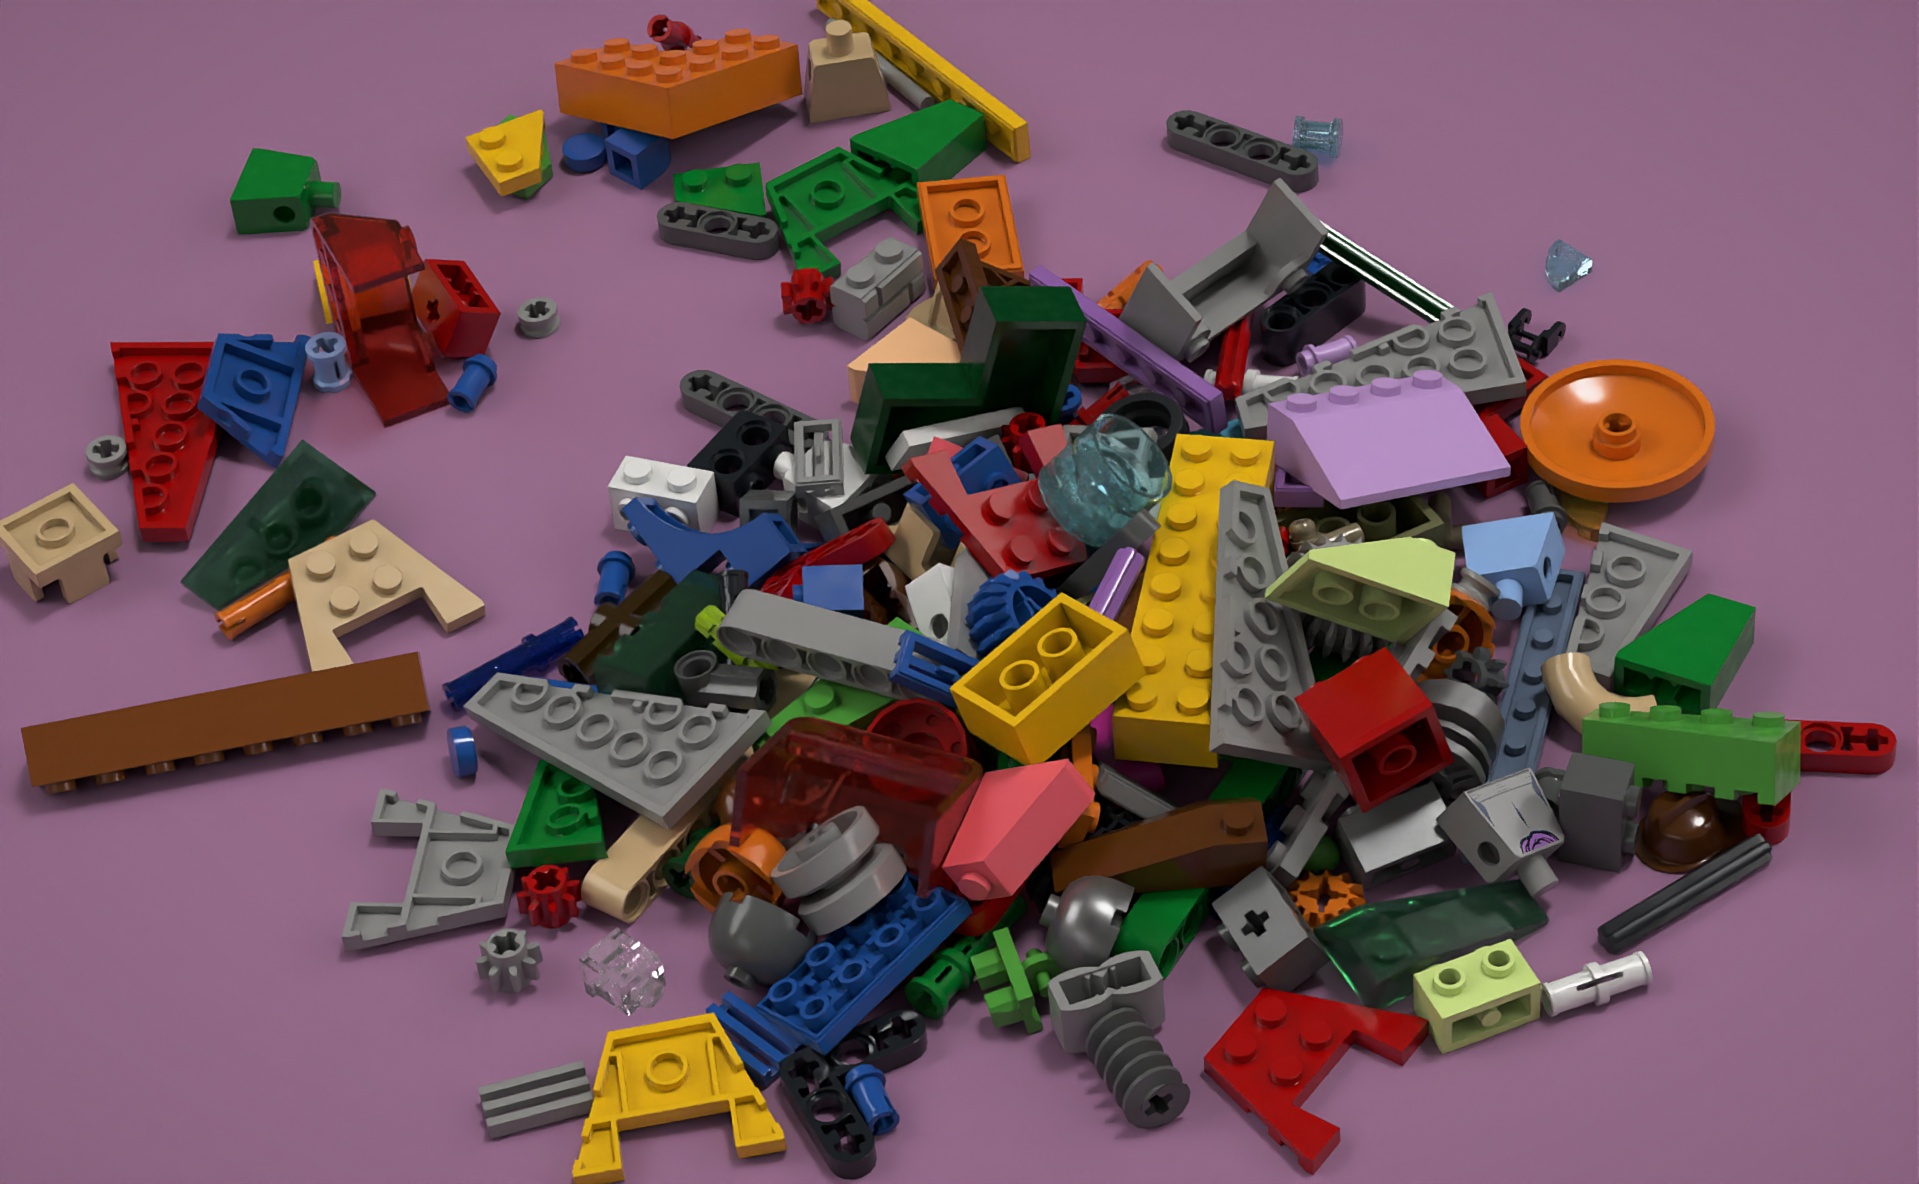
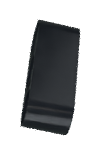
M1332 261L1309 277L1296 291L1284 295L1266 308L1260 318L1263 359L1274 366L1285 367L1297 363V353L1301 352L1305 345L1312 344L1315 347L1322 345L1360 317L1366 308L1365 281Z

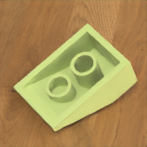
M1412 537L1312 549L1265 590L1264 599L1393 643L1397 641L1403 645L1449 607L1456 553L1438 547L1431 540Z

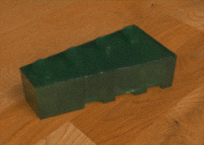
M693 569L662 598L661 611L658 613L648 611L639 620L640 629L634 636L623 634L614 643L615 654L611 657L601 655L592 664L598 693L611 695L613 690L617 689L680 698L684 705H686L674 673L676 662L684 655L697 650L712 651L717 656L719 663L724 661L723 652L713 644L715 639L713 637L707 639L695 628V618L708 605L716 606L720 610L717 576Z

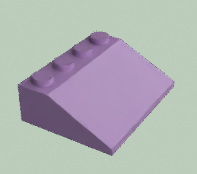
M1419 370L1412 377L1402 379L1377 378L1372 381V384L1359 387L1339 385L1330 388V392L1316 395L1296 393L1289 395L1287 400L1268 403L1267 440L1275 442V464L1303 484L1312 487L1313 491L1340 510L1510 476L1511 466L1462 389L1442 377L1443 375L1438 371Z

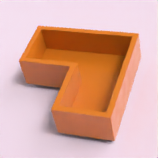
M749 29L726 31L725 37L718 40L704 39L696 41L692 44L693 48L685 51L658 50L655 44L634 45L630 44L627 38L609 39L604 41V47L575 50L571 52V58L554 63L560 113L675 139L802 95L798 44L780 41L778 35H751Z

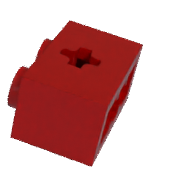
M424 260L408 304L443 356L462 359L463 357H473L476 354L485 355L501 315L500 311L465 261Z

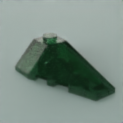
M302 439L182 578L180 583L215 610L220 611L287 569L289 566L288 559L324 543L325 539L330 536L336 537L346 532L377 494L370 487Z

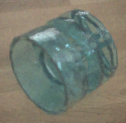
M1112 413L1100 415L1073 440V444L1067 445L1057 456H1054L1040 470L1038 485L1042 499L1050 513L1068 533L1083 543L1102 547L1144 507L1147 511H1150L1171 491L1172 474L1165 456L1154 440L1129 419Z

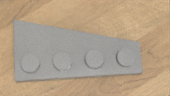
M1605 522L1601 523L1599 541L1596 550L1593 552L1587 584L1583 588L1581 606L1578 616L1575 617L1566 653L1578 652L1589 656L1597 682L1607 691H1610L1614 685V663L1618 650L1651 629L1691 568L1693 551Z

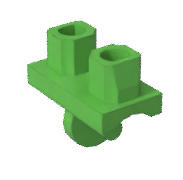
M1008 927L994 931L993 936L997 947L970 957L981 991L1008 981L1010 983V986L984 994L994 1027L996 1029L1023 1020L1028 1034L1043 1030L1032 992H1040L1041 996L1049 997L1047 983L1063 973V971L1060 970L1049 953H1042L1038 948L1030 949L1026 953V959L1021 963Z

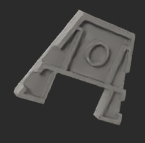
M379 789L371 820L374 836L420 838L404 902H350L341 936L345 951L359 950L506 917L517 868L510 867L505 851L515 825L464 810L458 816L437 810L435 802L419 798L416 803L399 799L398 792Z

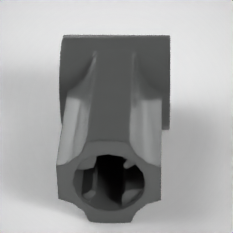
M708 650L690 652L681 657L674 666V673L687 706L707 708L709 703L726 705L727 708L757 709L769 712L777 701L776 691L779 682L775 671L772 669L719 664L717 656Z

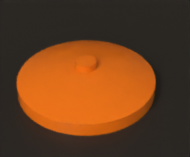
M1596 360L1563 369L1545 379L1532 391L1525 401L1521 412L1520 438L1527 445V462L1542 479L1552 486L1571 495L1594 501L1611 503L1637 502L1671 493L1699 475L1707 465L1713 452L1715 417L1709 401L1699 388L1672 370L1636 360Z

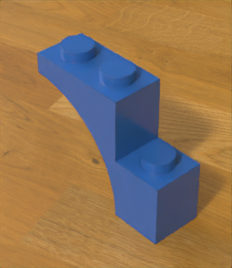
M635 497L622 508V511L630 520L627 526L631 534L642 545H648L658 559L655 561L657 570L671 575L676 584L680 586H695L727 559L728 562L725 564L727 570L738 569L748 572V588H762L766 580L777 569L808 553L781 514L762 513L741 527L711 534L690 528L668 514L654 498Z

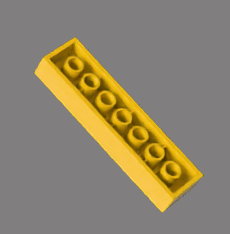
M1189 434L1176 435L1157 522L1161 527L1153 535L1131 631V638L1146 674L1115 701L1112 714L1115 759L1218 768L1220 754L1209 752L1220 489L1231 481L1236 480L1270 488L1273 501L1276 477L1274 441Z

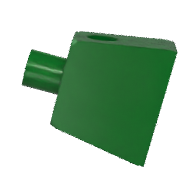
M252 148L230 198L237 233L260 234L304 231L309 228L317 207H339L341 187L339 182L321 181L318 163L313 157Z

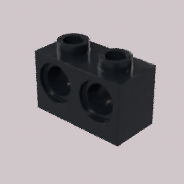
M740 409L687 464V467L714 472L720 511L739 518V499L750 490H766L776 479L773 474V468L778 456L784 451L792 453L788 427Z

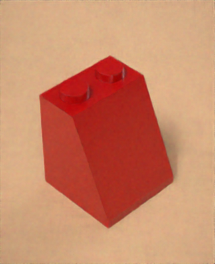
M1386 647L1371 655L1359 658L1352 666L1325 681L1313 684L1306 692L1294 698L1306 727L1363 814L1455 762L1433 704Z

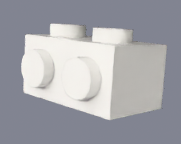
M626 455L608 485L615 529L629 531L627 524L630 520L622 511V508L635 497L654 498L673 518L701 532L710 533L720 515L715 477L712 471Z

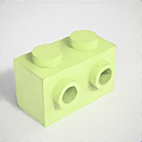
M1511 938L1491 946L1478 948L1472 953L1448 962L1434 964L1421 972L1413 974L1414 1011L1418 1017L1429 1020V1034L1442 1054L1540 1018L1541 982Z

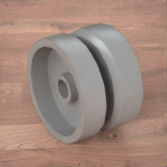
M855 806L847 809L813 829L794 844L771 871V878L786 897H803L798 914L816 935L821 936L833 932L868 911L884 898L907 872V864L892 844H875L880 827L864 806Z

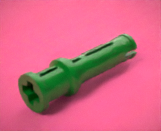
M1018 894L1000 921L990 931L978 936L962 935L951 948L939 949L931 957L929 969L921 977L912 978L905 986L906 998L917 1012L931 1019H940L946 1013L948 1001L957 991L966 990L974 981L975 970L970 957L994 948L996 942L993 932L1006 927L1010 930L1019 918L1026 914L1028 906L1024 898Z

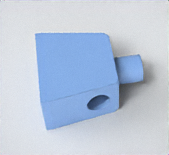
M1554 512L1462 526L1467 568L1487 579L1501 591L1498 598L1492 597L1489 600L1490 610L1488 612L1492 611L1493 615L1498 619L1510 621L1520 616L1523 606L1543 604L1550 600L1566 551Z

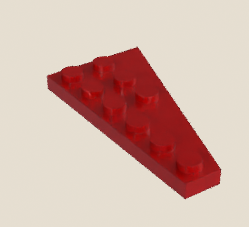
M110 342L119 391L125 441L129 455V466L134 486L133 492L138 524L143 542H189L223 431L221 426L197 408L214 342Z

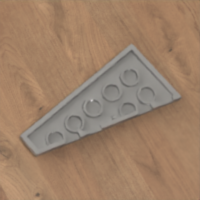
M1233 480L1220 489L1209 752L1321 772L1331 766V764L1306 727L1294 699L1315 684L1299 611L1264 599L1265 590L1288 570L1270 488Z

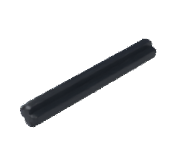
M1753 834L1599 926L1597 929L1599 944L1608 953L1616 954L1769 862L1772 858L1771 844L1769 841H1765L1761 834Z

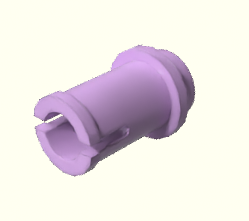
M1345 335L1340 339L1316 347L1312 344L1305 345L1303 350L1296 355L1300 374L1304 377L1313 373L1312 366L1327 359L1333 365L1349 358L1350 350L1356 348L1357 344L1353 337Z

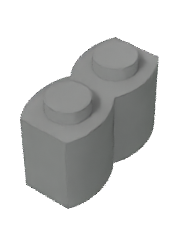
M1149 951L1125 952L1106 960L1099 967H1080L1065 971L1047 983L1052 1027L1065 1053L1085 1052L1086 1038L1091 1028L1099 1019L1111 1011L1123 1007H1133L1140 1011L1145 1024L1149 1025L1152 1030L1166 1020L1163 977Z

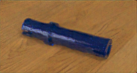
M570 616L565 621L537 636L531 633L521 639L522 644L453 681L442 684L444 694L447 700L453 697L454 701L450 705L456 712L463 710V706L497 672L524 676L535 669L541 672L549 668L550 661L567 653L584 637L582 629L580 628L575 631L574 627L578 626V623Z

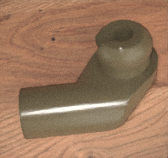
M1434 493L1429 497L1427 504L1445 523V549L1452 552L1453 550L1464 551L1462 526H1466V524L1452 525L1451 499L1444 493Z

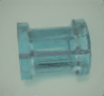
M1296 116L1292 146L1309 152L1329 153L1331 158H1339L1343 140V120L1341 118H1335L1332 122L1306 120L1304 116Z

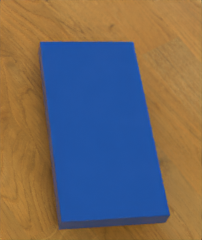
M907 871L900 882L878 903L850 923L833 931L822 943L812 947L800 965L784 979L773 984L769 989L768 995L754 1009L800 1043L825 1056L973 911L965 898Z

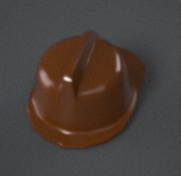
M1668 791L1661 793L1650 804L1647 815L1639 822L1641 825L1640 836L1635 853L1642 863L1655 871L1668 874L1692 871L1746 838L1742 828V806L1735 800L1715 798V792L1692 791L1686 794Z

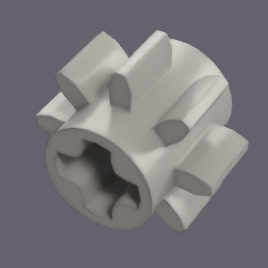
M510 928L500 929L492 933L487 941L479 943L482 957L475 960L479 978H489L493 992L498 990L506 993L520 992L528 987L532 980L540 978L537 965L543 962L539 942L529 943L526 930L519 932Z

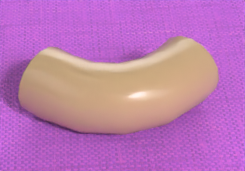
M1571 652L1556 655L1546 660L1540 668L1543 683L1557 714L1581 735L1582 719L1595 709H1599V704L1628 703L1630 704V711L1650 712V707L1657 706L1654 695L1622 697L1608 692L1597 682L1591 660L1584 653Z

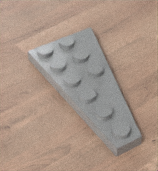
M1492 291L1477 297L1478 304L1460 311L1455 306L1440 312L1441 320L1422 327L1411 324L1350 350L1349 358L1333 365L1328 359L1312 366L1313 373L1302 378L1293 380L1284 377L1236 397V414L1244 439L1267 440L1268 403L1287 400L1289 395L1296 393L1311 395L1330 392V388L1339 385L1353 387L1370 385L1377 378L1402 379L1412 377L1419 370L1440 372L1443 375L1442 377L1462 389L1471 405L1526 396V379Z
M1448 609L1444 610L1404 645L1396 641L1389 649V652L1414 682L1427 669L1436 654L1430 649L1445 634L1450 632L1458 619V616ZM1332 765L1321 772L1314 771L1306 780L1299 792V795L1305 798L1302 806L1296 805L1290 811L1280 827V831L1286 834L1283 841L1277 840L1267 852L1266 870L1285 889L1298 877L1329 825L1326 821L1349 795L1347 788Z
M498 672L463 706L471 720L668 830L697 803L772 725L767 712L764 710L750 709L747 714L729 712L727 706L722 704L709 703L707 708L684 705L680 698L614 689L610 695L596 693L589 685L575 684L572 689L551 686L547 679Z

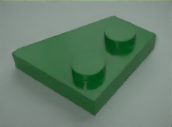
M760 162L750 164L739 163L705 170L693 169L673 174L676 202L767 218Z

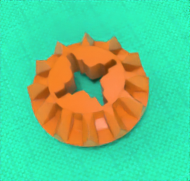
M1328 867L1322 875H1314L1306 870L1301 880H1294L1287 887L1288 894L1317 938H1333L1344 935L1356 928L1364 918L1366 900L1362 884L1352 883L1348 872L1334 876ZM1327 894L1330 896V900L1327 906L1324 907V912H1320L1317 902L1320 899V895Z

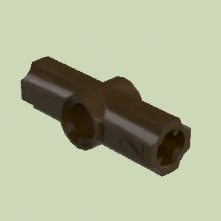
M658 570L655 574H650L618 605L612 602H605L599 606L590 620L588 633L557 661L559 674L567 682L596 685L625 657L632 661L641 658L652 643L654 630L685 601L683 589L676 584L671 575Z

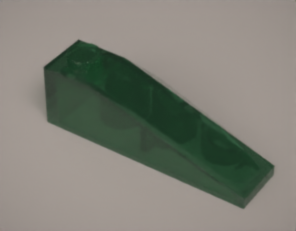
M1515 879L1495 884H1485L1358 905L1314 927L1313 932L1365 1007L1383 1009L1413 994V974L1421 972L1434 964H1442L1467 955L1484 946H1491L1510 938L1514 942L1547 925L1549 917L1537 901L1531 897L1521 880Z

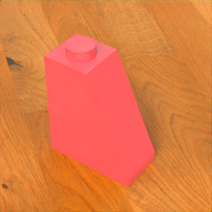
M1069 759L985 772L942 868L970 902L1012 896L1091 804L1096 793Z

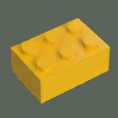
M1061 592L954 683L949 690L970 733L1026 766L1044 763L1142 678L1146 671L1127 628Z

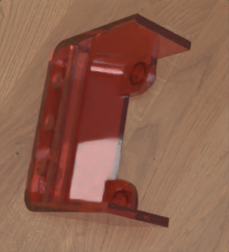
M331 212L310 218V227L335 333L342 335L346 340L347 351L344 354L345 361L352 368L353 375L383 426L387 428L450 405L447 399L449 391L437 373L434 359L440 357L438 345L432 332L424 333L417 322L408 275L425 270V266L417 252V244L408 225L401 227L396 219Z
M814 717L794 718L786 722L737 769L729 845L739 848L758 828L767 830L777 838H793L798 833L805 831L812 823L821 825L847 809L855 806H864L880 827L877 840L905 847L903 861L919 876L917 896L927 899L948 875L942 866L982 781L983 767L979 762L968 757Z

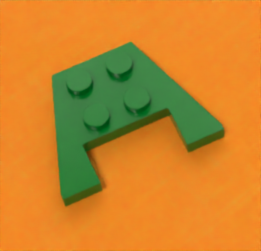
M836 147L766 182V197L796 270L804 268L813 269L815 267L818 268L824 279L827 277L834 279L840 276L841 262L822 243L887 209H892L917 235L924 232L917 197V187L908 182L898 184L884 177L883 169L840 147Z

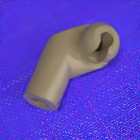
M1303 518L1292 522L1288 529L1292 537L1289 543L1297 552L1304 541L1315 544V541L1322 534L1331 542H1334L1335 538L1343 533L1346 541L1354 543L1362 536L1363 543H1365L1364 533L1356 522L1329 533L1316 532L1314 521Z

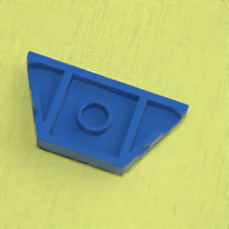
M218 333L212 346L197 408L264 462L277 469L284 456L307 358L305 345L311 337L297 335L294 342H273L272 334H255L248 337L240 334Z

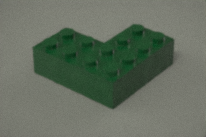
M980 286L959 363H869L850 436L864 474H904L902 469L891 471L885 456L902 431L1013 407H1022L1025 413L1032 412L1044 416L1046 427L1058 424L1087 324V320L1071 287Z

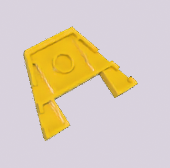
M713 1012L607 1032L593 1087L594 1100L589 1118H586L581 1134L583 1143L579 1158L574 1161L572 1173L575 1184H605L625 1180L619 1134L621 1131L729 1111L731 1112L735 1146L739 1159L787 1150V1145L782 1128L771 1115L764 1097L758 1087L754 1086L740 1056Z

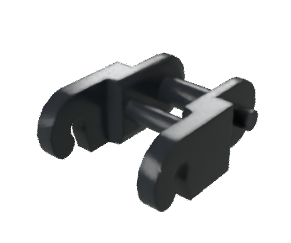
M1522 308L1508 323V335L1514 350L1526 354L1527 362L1532 364L1542 355L1548 356L1558 345V336L1563 337L1565 334L1566 324L1556 321L1549 330H1544L1539 336L1524 331V323H1530L1532 312L1527 308ZM1523 337L1533 341V343L1528 345L1520 342Z

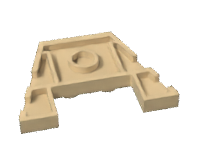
M374 519L288 559L289 573L311 672L354 664L337 638L420 597L425 600L447 634L485 616V604L479 597Z

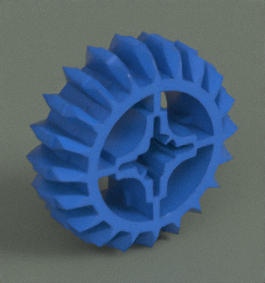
M1010 569L1004 574L1000 573L994 579L992 577L979 587L980 590L973 595V599L967 604L970 613L965 619L972 628L968 635L979 647L976 653L985 658L1057 596L1056 589L1049 590L1045 587L1040 577L1032 579L1026 571L1017 573Z

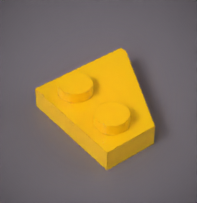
M542 109L497 126L487 127L478 133L465 137L469 154L501 197L542 182L543 168L541 160L544 158L543 131H546V122Z

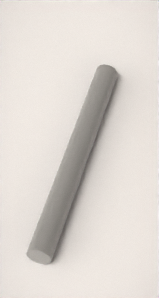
M831 18V19H829V20L826 22V24H825V31H826V26H827L828 23H830V22H832V21H834V20H838V19H837V18ZM875 50L886 82L920 110L934 105L935 101L932 96Z

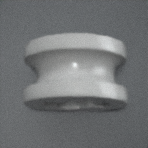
M547 297L532 298L521 304L517 310L518 319L521 322V331L525 336L537 339L546 338L556 333L560 328L561 322L560 317L557 315V304L553 299Z
M105 435L94 439L87 445L85 453L91 474L95 478L101 480L115 479L124 475L130 469L126 442L121 437Z
M1463 567L1460 572L1462 580L1459 583H1453L1451 588H1455L1477 600L1489 611V600L1492 597L1498 598L1501 591L1484 577Z

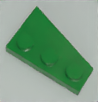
M539 760L505 851L510 867L532 866L537 868L557 863L608 858L596 789L547 761Z

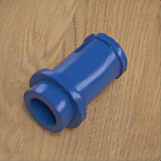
M476 354L465 360L462 367L464 372L447 395L449 403L461 412H471L486 387L492 386L497 380L496 363L490 357L483 354Z
M615 550L608 552L598 562L597 571L600 575V580L594 597L595 605L598 604V608L605 602H612L618 605L625 599L628 582L635 576L636 567L632 558L625 552Z
M862 1064L850 1070L845 1077L846 1084L844 1089L850 1099L856 1103L870 1131L876 1136L892 1131L899 1124L900 1116L897 1110L894 1109L884 1088L886 1078L883 1072L875 1069L870 1064Z

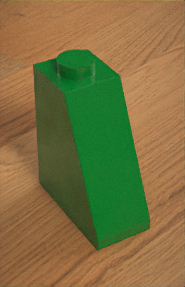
M951 99L861 132L849 139L851 153L883 169L884 177L898 184L908 182L916 187L917 182L952 179L987 149L984 114Z
M1710 593L1704 595L1618 650L1614 663V693L1626 697L1654 695L1657 706L1681 707V714L1701 715V710L1717 708L1754 644L1756 607Z

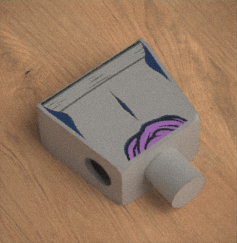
M1530 767L1463 792L1436 818L1440 827L1486 882L1495 884L1518 875L1532 898L1543 895L1559 883L1558 878L1548 865L1546 859L1564 843L1565 835Z

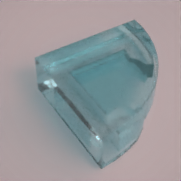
M1558 239L1549 248L1546 260V277L1549 284L1557 292L1560 293L1592 272V259L1562 240Z

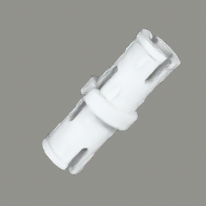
M1637 951L1633 955L1602 965L1591 962L1583 965L1581 972L1550 983H1542L1540 998L1550 1017L1592 1002L1596 1006L1609 1003L1610 996L1652 983V970L1647 957L1642 951ZM1610 977L1615 978L1614 980L1608 982L1606 981L1581 991L1577 990V988L1587 986Z

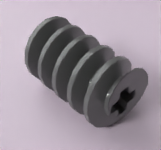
M1123 1007L1111 1011L1099 1019L1091 1028L1086 1038L1085 1052L1091 1063L1094 1064L1099 1076L1104 1080L1109 1092L1113 1094L1116 1103L1122 1108L1128 1122L1139 1128L1150 1129L1161 1127L1174 1121L1187 1106L1190 1098V1089L1187 1084L1182 1083L1183 1079L1180 1072L1173 1067L1171 1058L1168 1054L1164 1053L1160 1041L1154 1038L1153 1031L1149 1025L1145 1024L1141 1012L1133 1007Z

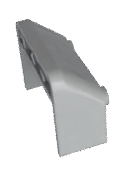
M1278 178L1272 183L1247 229L1172 280H1169L1154 262L1148 265L1123 309L1119 320L1177 361L1186 358L1188 362H1192L1210 346L1209 341L1282 291H1285L1287 294L1296 291L1309 277L1305 271L1329 231L1281 178Z

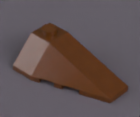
M1253 797L1198 801L1049 852L1054 895L1061 897L1071 882L1083 876L1096 875L1112 878L1135 887L1134 893L1234 886L1261 865L1265 869L1267 868L1268 839L1261 801Z

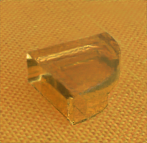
M1562 491L1561 507L1567 513L1568 523L1578 530L1580 537L1598 543L1601 523H1606L1610 502L1584 499Z

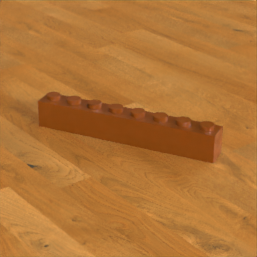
M417 651L21 728L31 785L32 787L45 785L46 794L49 795L77 789L75 779L95 776L96 785L126 780L125 770L142 766L145 767L146 775L176 770L174 760L194 757L195 766L224 761L225 750L243 747L245 756L275 751L273 741L293 737L294 747L322 742L324 741L323 731L342 728L343 737L373 732L371 722L391 718L393 728L422 722L420 713L431 711L421 656L420 652Z

